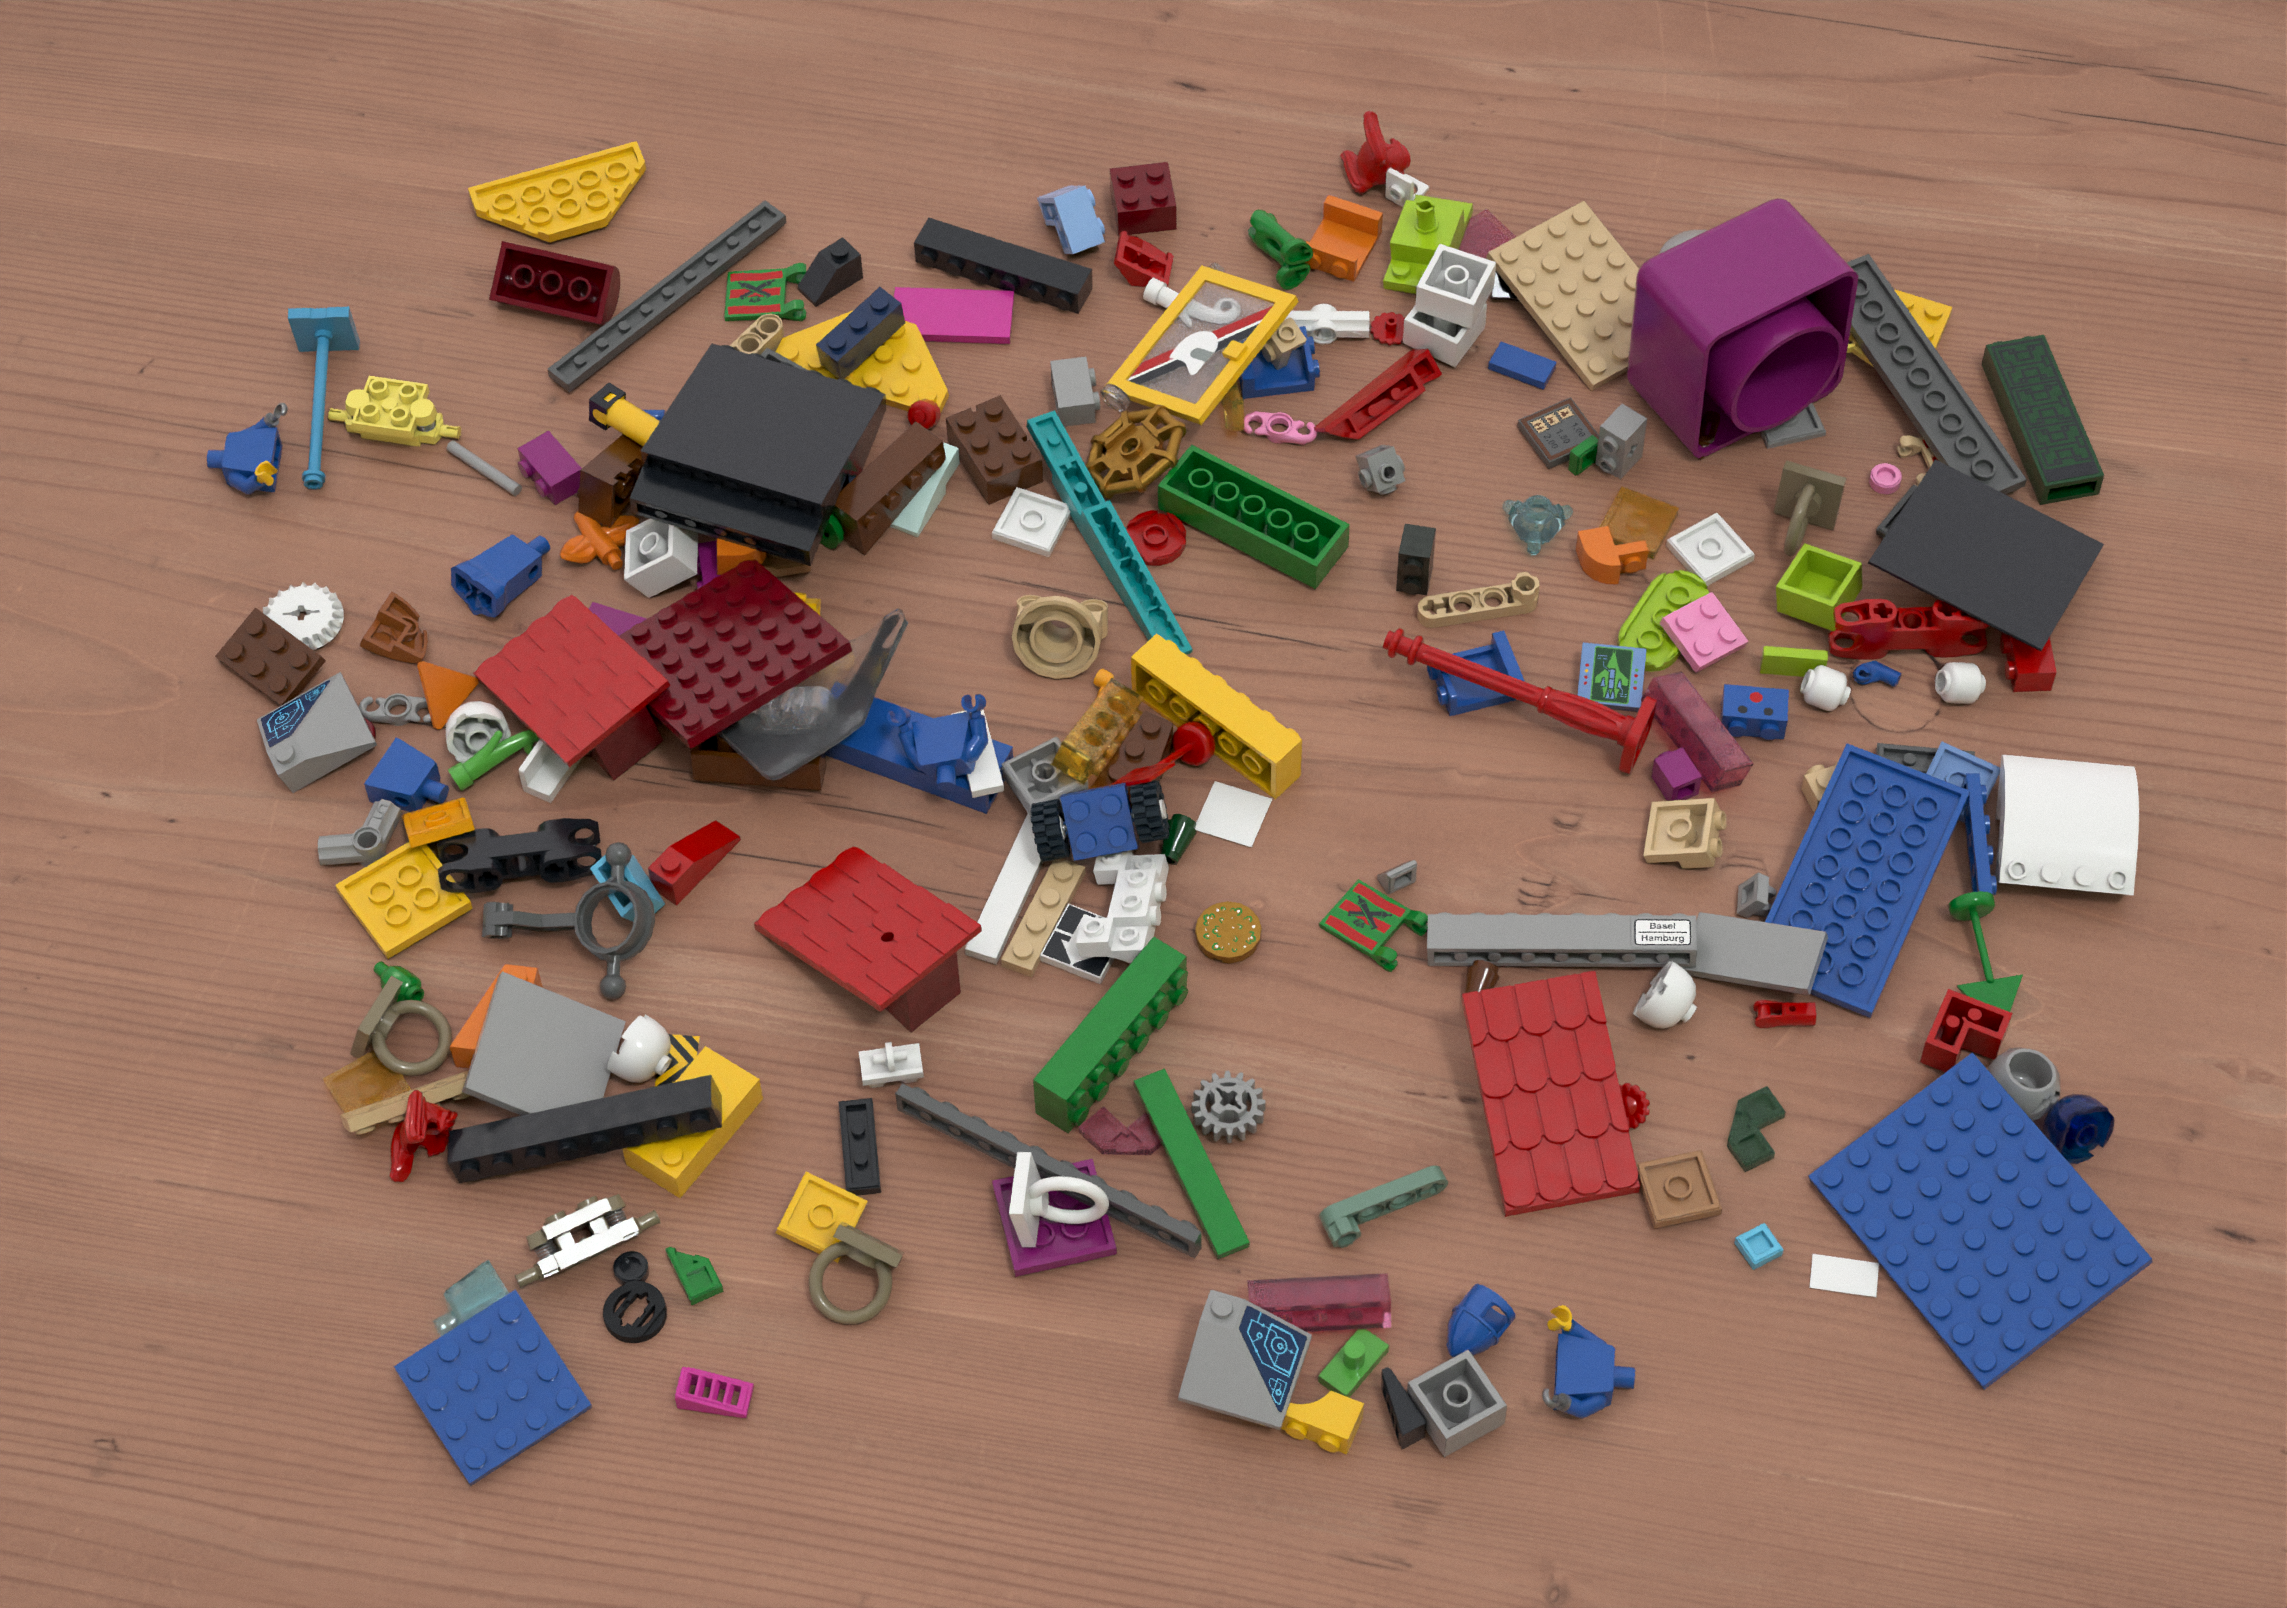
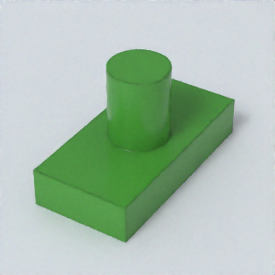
M1360 1326L1318 1375V1382L1330 1391L1350 1398L1389 1352V1345L1363 1326Z

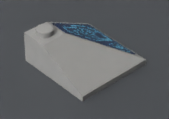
M341 672L257 719L266 752L277 775L292 793L377 746Z
M1210 1290L1199 1321L1178 1401L1281 1430L1312 1335L1245 1299Z

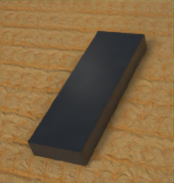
M873 1099L838 1101L846 1191L857 1196L881 1193Z

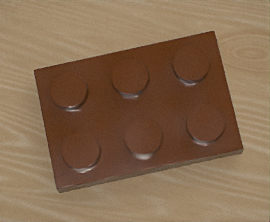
M256 607L215 656L280 706L297 697L326 662L322 656Z

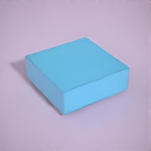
M1765 1223L1735 1237L1734 1244L1753 1270L1783 1255L1784 1249Z

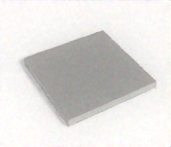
M502 971L498 976L462 1092L519 1115L603 1098L611 1073L607 1069L608 1061L612 1052H617L626 1021Z

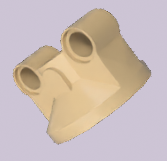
M1025 595L1018 598L1017 617L1012 633V641L1015 653L1026 667L1038 675L1054 679L1074 677L1090 667L1097 658L1101 640L1108 635V604L1098 599H1089L1078 603L1071 598L1061 596L1040 597ZM1051 621H1062L1067 623L1071 627L1064 629L1058 628L1051 623Z

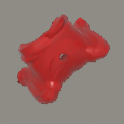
M1367 111L1363 115V125L1367 141L1362 144L1358 155L1348 150L1340 154L1348 180L1353 190L1359 194L1366 193L1374 185L1386 184V172L1389 168L1404 175V171L1411 163L1408 150L1398 140L1391 138L1390 144L1385 142L1377 114L1373 111Z
M414 1090L409 1095L405 1119L396 1126L392 1137V1163L390 1171L392 1181L404 1182L408 1178L413 1167L415 1152L419 1147L427 1149V1155L430 1157L445 1151L449 1140V1131H452L458 1113L427 1102L419 1090Z

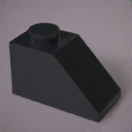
M842 237L819 251L798 284V290L815 307L821 305L863 279L861 254Z

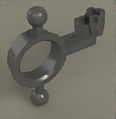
M616 842L607 848L605 854L606 861L611 865V877L586 891L578 902L575 913L536 914L513 911V904L486 902L483 909L482 937L488 939H509L512 937V929L536 932L575 930L581 944L596 957L607 962V975L600 982V992L607 999L615 1000L620 998L626 989L625 980L620 976V963L632 959L640 953L652 936L655 924L654 906L645 890L633 882L624 881V869L630 862L632 854L626 844ZM623 892L629 897L634 907L635 917L632 930L626 940L618 946L604 948L597 942L592 932L593 912L598 903L608 894Z

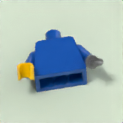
M279 403L275 407L274 413H267L255 425L242 431L229 433L226 437L224 450H208V468H222L226 483L247 495L257 490L275 492L283 447L276 426L279 424L280 415H286L287 405Z
M1561 1305L1550 1310L1551 1314H1554L1557 1318L1547 1322L1548 1328L1552 1331L1562 1328L1563 1334H1558L1554 1396L1552 1400L1549 1397L1548 1388H1545L1542 1392V1398L1547 1407L1584 1419L1611 1405L1613 1387L1634 1389L1635 1367L1614 1366L1615 1347L1607 1344L1604 1340L1573 1320L1572 1313L1566 1306Z

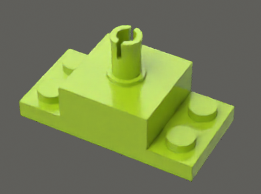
M1415 195L1414 201L1406 200L1390 241L1391 261L1383 280L1384 289L1416 294L1417 285L1439 244L1457 250L1460 249L1473 214V203Z

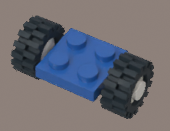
M1155 780L1131 785L1130 800L1126 783L1062 794L1060 797L1061 802L1059 799L1033 803L1031 805L1032 831L1035 836L1034 841L1037 844V852L1040 859L1045 862L1069 857L1071 853L1070 848L1074 861L1138 849L1137 834L1141 843L1168 839L1170 834L1169 819L1166 812L1167 807L1164 802V794L1162 793L1159 781Z

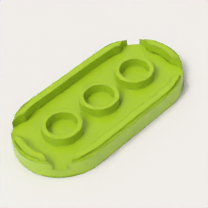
M1674 570V573L1666 575L1665 572L1658 575L1650 583L1619 631L1617 646L1646 649L1644 671H1660L1670 667L1678 659L1681 652L1662 628L1660 621L1666 615L1709 594L1706 583L1698 575L1684 570Z

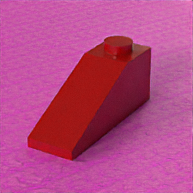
M715 820L670 845L648 867L650 881L661 896L677 906L738 844L741 837Z

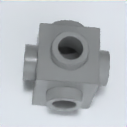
M1380 445L1355 456L1360 471H1358L1359 480L1367 491L1379 492L1380 495L1388 494L1397 489V484L1405 481L1403 475L1405 471L1404 463L1401 457L1396 455L1394 446Z

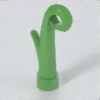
M497 730L488 743L463 764L459 762L448 769L460 790L463 791L473 785L475 779L521 748H524L525 753L529 755L534 748L532 746L533 743L538 742L539 738L531 730H526L499 742L503 733Z

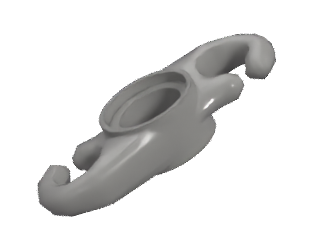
M400 693L392 694L386 699L382 697L376 698L375 702L379 705V708L372 712L366 710L367 706L373 702L372 697L364 698L359 704L363 717L370 722L389 723L394 726H402L410 721L419 722L421 717L417 712L422 708H428L426 698L406 696ZM395 705L407 707L402 714L393 715L390 713V709ZM430 714L424 716L423 721L425 723L431 722Z

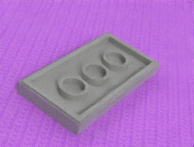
M1699 912L1696 920V967L1682 968L1690 976L1810 995L1828 935L1825 931Z

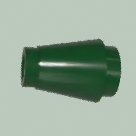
M1173 814L1171 819L1168 820L1169 838L1163 839L1161 854H1165L1167 863L1171 865L1178 864L1179 859H1181L1197 834L1195 830L1196 822L1182 814Z

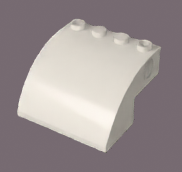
M2001 755L1995 820H2000L1995 871L1996 881L2008 884L2134 895L2139 833V794L2135 768L2132 766Z

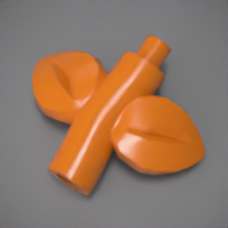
M577 511L574 515V521L582 535L571 538L562 546L560 550L561 559L576 563H589L598 556L603 564L610 565L613 570L621 568L623 561L620 558L622 552L619 547L624 546L626 543V530L638 525L640 519L633 515H623L611 527H608L604 524L601 526L600 522Z

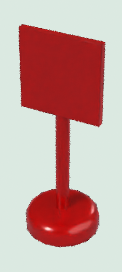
M1188 721L1179 726L1174 732L1172 742L1175 752L1155 765L1133 769L1111 785L1126 783V786L1151 782L1175 766L1174 761L1179 758L1191 766H1200L1208 762L1214 755V738L1203 724Z

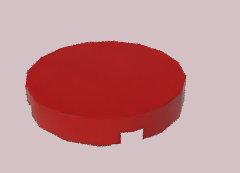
M1149 510L1135 516L1127 525L1128 534L1143 561L1148 566H1162L1171 563L1181 556L1186 547V529L1182 521L1174 514L1168 512L1163 514L1158 513V510Z

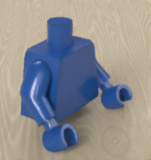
M981 694L975 695V707L972 705L970 695L962 697L961 705L967 712L912 722V728L908 726L911 718L909 710L903 707L900 708L903 715L901 722L895 719L893 711L888 712L887 719L892 726L899 727L898 737L906 756L918 771H923L930 780H936V788L940 791L954 790L956 788V776L971 774L975 769L976 761L988 744L985 716L981 715V711L986 706V699Z

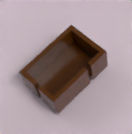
M1001 395L976 405V411L974 412L971 408H968L946 418L947 440L950 445L959 448V460L988 505L1013 495L1016 487L1025 490L1043 482L1042 458L1031 441H1027L1026 433Z

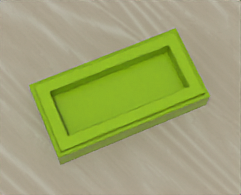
M1764 646L1760 663V674L1804 677L1809 669L1813 670L1819 665L1827 666L1828 651Z

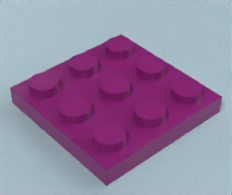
M1093 1159L1072 1163L1078 1171L1088 1176H1097ZM1014 1176L992 1181L1015 1277L1117 1254L1110 1221L1106 1214L1098 1220L1083 1224L1059 1223L1040 1216L1036 1247H1022L1009 1215ZM1058 1190L1048 1192V1205L1065 1210L1090 1208V1206Z

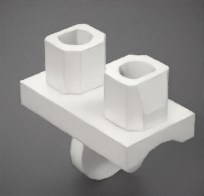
M886 1042L885 1048L859 1052L863 1086L869 1085L871 1088L883 1087L885 1083L894 1081L911 1083L917 1082L918 1078L924 1077L919 1043L892 1047V1042Z

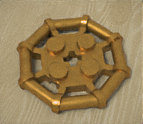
M1158 404L1150 409L1132 412L1125 410L1121 412L1120 418L1101 434L1094 435L1090 440L1092 446L1086 467L1104 498H1112L1117 494L1136 491L1143 493L1147 491V486L1170 467L1174 468L1177 465V455L1181 440L1187 432L1186 426L1183 422L1177 421L1164 405ZM1135 423H1142V425L1135 426ZM1159 423H1163L1165 425L1164 427L1158 430L1156 429V426ZM1169 439L1168 445H1167V448H1166V451H1165V449H1164V447H1163V443H1164V441H1166V440ZM1108 469L1109 472L1104 478L1101 472ZM1120 478L1126 479L1125 481H1119Z

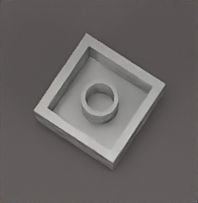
M1469 1350L1408 1382L1407 1394L1426 1420V1431L1444 1457L1505 1424L1507 1405Z

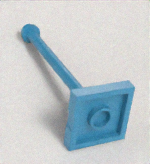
M349 307L288 309V321L299 352L316 351L308 470L302 473L304 486L309 489H320L326 479L325 473L321 471L329 351L359 350L360 339Z

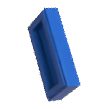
M1501 341L1489 361L1488 369L1544 390L1556 369V361Z

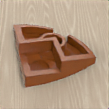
M391 591L379 609L376 619L362 638L360 647L390 659L419 663L422 662L425 656L428 636L426 630H423L421 634L419 624L417 623L420 616L406 600Z

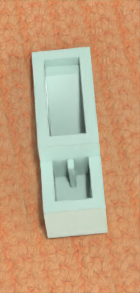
M943 442L946 454L943 465L935 471L890 527L915 537L920 535L945 496L946 484L960 464L959 448Z

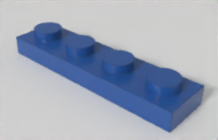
M1966 773L1961 788L1970 791L1963 811L1972 892L1984 891L1996 895V876H1991L1990 865L1993 864L1994 857L1992 845H1987L1986 837L1990 833L1989 815H1984L1983 804H1986L1987 790L1986 786L1980 783L1979 773Z

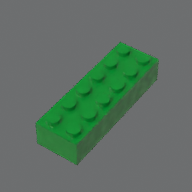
M1192 444L1178 460L1177 465L1168 472L1158 485V509L1174 514L1178 519L1314 589L1319 586L1349 547L1350 524Z
M1156 937L1149 941L1033 1079L1035 1113L1067 1134L1075 1125L1080 1126L1089 1114V1108L1095 1101L1099 1102L1105 1097L1109 1090V1084L1116 1076L1121 1077L1125 1073L1132 1056L1144 1050L1152 1032L1155 1029H1161L1166 1023L1171 1009L1175 1005H1181L1188 994L1187 956Z

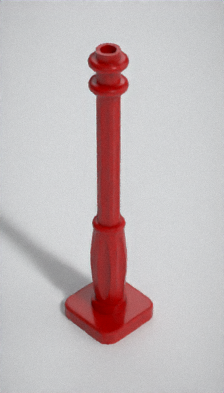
M1398 628L1395 632L1389 631L1387 633L1383 649L1388 650L1387 655L1390 658H1394L1397 654L1407 657L1408 665L1412 666L1417 661L1535 706L1539 713H1544L1574 729L1617 741V745L1623 746L1619 770L1629 775L1631 774L1650 733L1658 703L1657 699L1646 696L1636 717L1631 715L1626 717L1585 697L1552 689L1550 686H1546L1543 689L1424 644V638L1420 635L1416 636L1414 640L1404 636L1405 632L1402 628Z

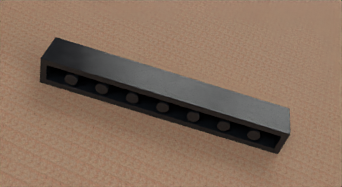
M712 1075L452 1130L449 1131L448 1165L459 1183L473 1182L483 1178L506 1175L511 1172L538 1168L553 1163L571 1161L581 1157L604 1154L609 1151L722 1128V1095Z

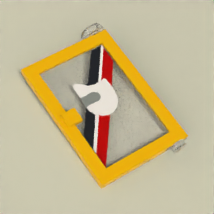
M1215 262L1211 263L1209 267L1201 266L1100 392L1101 398L1109 407L1119 412L1125 411L1130 401L1150 408H1154L1158 404L1164 405L1168 408V412L1171 415L1202 425L1299 302L1297 296L1227 274L1225 269Z

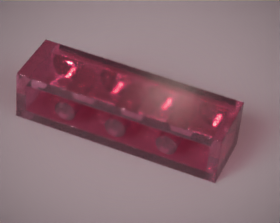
M1683 672L1654 677L1643 694L1641 701L1643 702L1646 696L1658 700L1654 718L1677 748L1683 747L1710 791L1715 792L1740 786L1754 763Z
M1387 1273L1247 1280L1249 1302L1306 1332L1391 1328V1296Z

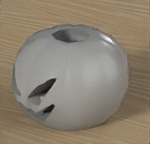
M2021 1047L2009 1048L1994 1059L1987 1068L2031 1120H2037L2053 1110L2052 1107L2059 1101L2060 1074L2058 1069L2044 1054L2036 1050Z

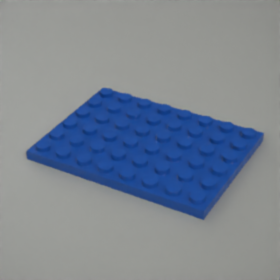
M1973 1052L1808 1176L1812 1184L1984 1390L2153 1263L2151 1256Z

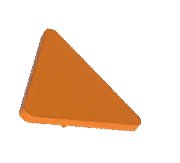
M422 661L417 664L433 728L439 730L442 729L450 715L478 685V679Z

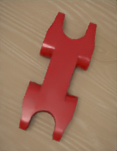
M1864 599L1842 603L1834 608L1833 615L1835 628L1837 629L1829 633L1828 643L1831 654L1841 658L1858 660L1881 659L1887 655L1889 650L1925 649L1929 655L1938 658L1959 657L1978 654L1986 649L1987 639L1984 628L1990 625L1976 618H1970L1968 614L1939 599L1934 602L1933 607L1896 608L1891 601L1886 599ZM1846 612L1854 613L1859 620L1854 622L1845 621L1841 617V615ZM1973 635L1980 642L1974 645L1968 644L1963 640L1962 636ZM1841 638L1852 639L1853 645L1849 648H1842L1835 641Z

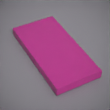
M895 287L894 298L902 304L905 321L917 325L924 341L1010 344L1014 291Z

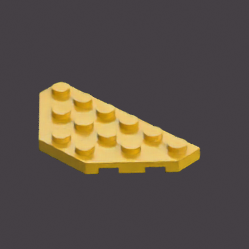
M635 141L469 187L468 191L477 217L547 242H553L606 227L645 172L646 165L639 145Z
M852 311L782 338L775 352L807 370H814L823 376L837 380L836 376L820 364L816 344ZM905 321L906 323L845 378V380H848L853 385L878 389L881 393L886 394V405L907 412L913 403L921 399L934 401L939 406L940 412H942L949 398L948 389L917 325Z

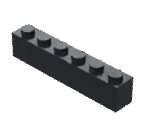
M932 218L927 219L914 241L915 261L917 263L948 272L954 276H961L976 281L979 284L999 288L1003 291H1014V294L1058 307L1064 311L1079 314L1093 289L1092 269Z

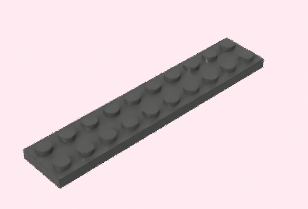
M1867 254L1847 262L1858 274L1850 333L1938 461L2004 494L2025 487L2027 479L1872 257Z

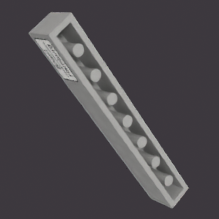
M1447 912L1428 914V966H1472L1474 960H1484L1496 966L1664 967L1669 961H1673L1681 967H1696V916L1682 913L1672 915H1652L1649 913L1639 915H1619L1616 913L1605 915H1585L1583 913L1571 915H1552L1550 913H1540L1537 915H1519L1517 913L1486 915L1479 912L1470 915H1453Z

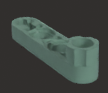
M1430 1166L1336 1202L1323 1209L1319 1214V1219L1333 1246L1344 1248L1360 1238L1361 1231L1358 1225L1432 1197L1443 1191L1447 1187L1448 1181L1440 1166Z

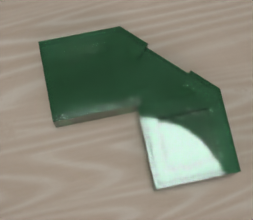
M1768 1086L1739 1099L1727 1147L1744 1172L1774 1159L1775 1151L1760 1129L1783 1119L1786 1112Z

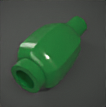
M382 961L374 966V972L381 977L382 989L391 976L403 982L397 1002L404 1000L422 1001L424 990L421 986V980L412 972L401 966H388Z

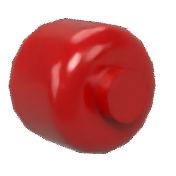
M921 399L913 403L908 409L907 414L911 425L918 422L927 430L936 426L941 416L937 403L929 399Z

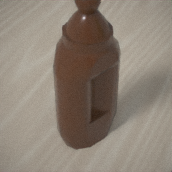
M1707 411L1702 418L1699 445L1703 448L1709 447V444L1715 440L1720 423L1719 413ZM1708 421L1712 422L1709 436L1704 435Z

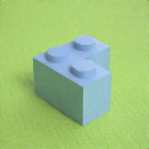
M1066 186L1037 197L1046 226H1055L1064 254H1075L1105 242L1103 234H1105L1104 225L1101 219L1096 217L1093 208L1095 206V199L1091 190H1087L1086 186Z

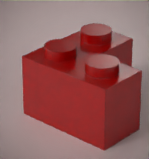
M1948 989L1926 1039L1920 1063L1947 1072L1957 1064L1963 1048L1993 1060L1996 1059L2013 1013Z

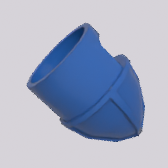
M1480 1284L1473 1285L1461 1302L1454 1306L1448 1321L1447 1348L1450 1356L1455 1357L1466 1350H1469L1472 1355H1476L1486 1351L1492 1345L1498 1344L1501 1335L1516 1318L1512 1307L1490 1288ZM1492 1306H1497V1307H1499V1308L1502 1310V1312L1505 1314V1316L1502 1315V1314H1500V1313H1498L1497 1311H1495V1310L1492 1309L1491 1307H1492Z

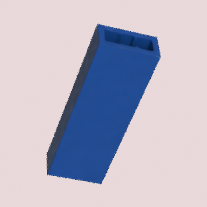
M838 684L832 695L828 694L826 696L818 719L835 712L851 688ZM872 697L863 723L825 749L826 756L985 814L988 813L998 794L994 793L972 798L967 775L956 776V788L954 790H938L936 788V780H930L923 771H918L906 756L898 737L899 727L892 726L887 719L888 712L893 711L895 719L901 722L903 718L900 711L901 706L876 697ZM909 710L911 718L908 726L912 728V722L931 719L932 717ZM992 739L1004 783L1002 763L1013 758V746Z

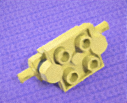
M369 376L364 390L356 389L348 393L345 401L346 410L330 408L328 414L329 421L345 422L347 432L359 433L361 438L420 447L421 443L435 445L441 437L460 439L461 436L460 426L444 425L442 413H437L434 404L427 399L429 395L428 384Z

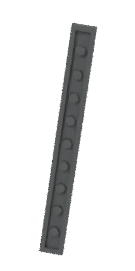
M766 200L549 367L547 369L549 377L570 393L787 223L786 215Z
M902 1083L895 1093L898 1111L1014 1169L1017 1152H1031L1041 1179L1066 1176L1091 1182L1100 1187L1109 1199V1208L1105 1213L1106 1215L1194 1259L1201 1250V1231L1191 1222L1186 1220L1179 1221L1169 1216L1159 1206H1149L1139 1201L1136 1196L1126 1190L1119 1191L1108 1186L1102 1178L1096 1175L1088 1176L1078 1171L1072 1163L1065 1160L1058 1161L1048 1156L1040 1147L1034 1145L1030 1147L1018 1141L1010 1132H1000L990 1127L983 1119L977 1116L970 1117L960 1112L956 1106L949 1102H939L931 1098L926 1091L919 1087L911 1088ZM1058 1190L1090 1207L1095 1205V1202L1086 1195L1073 1191Z

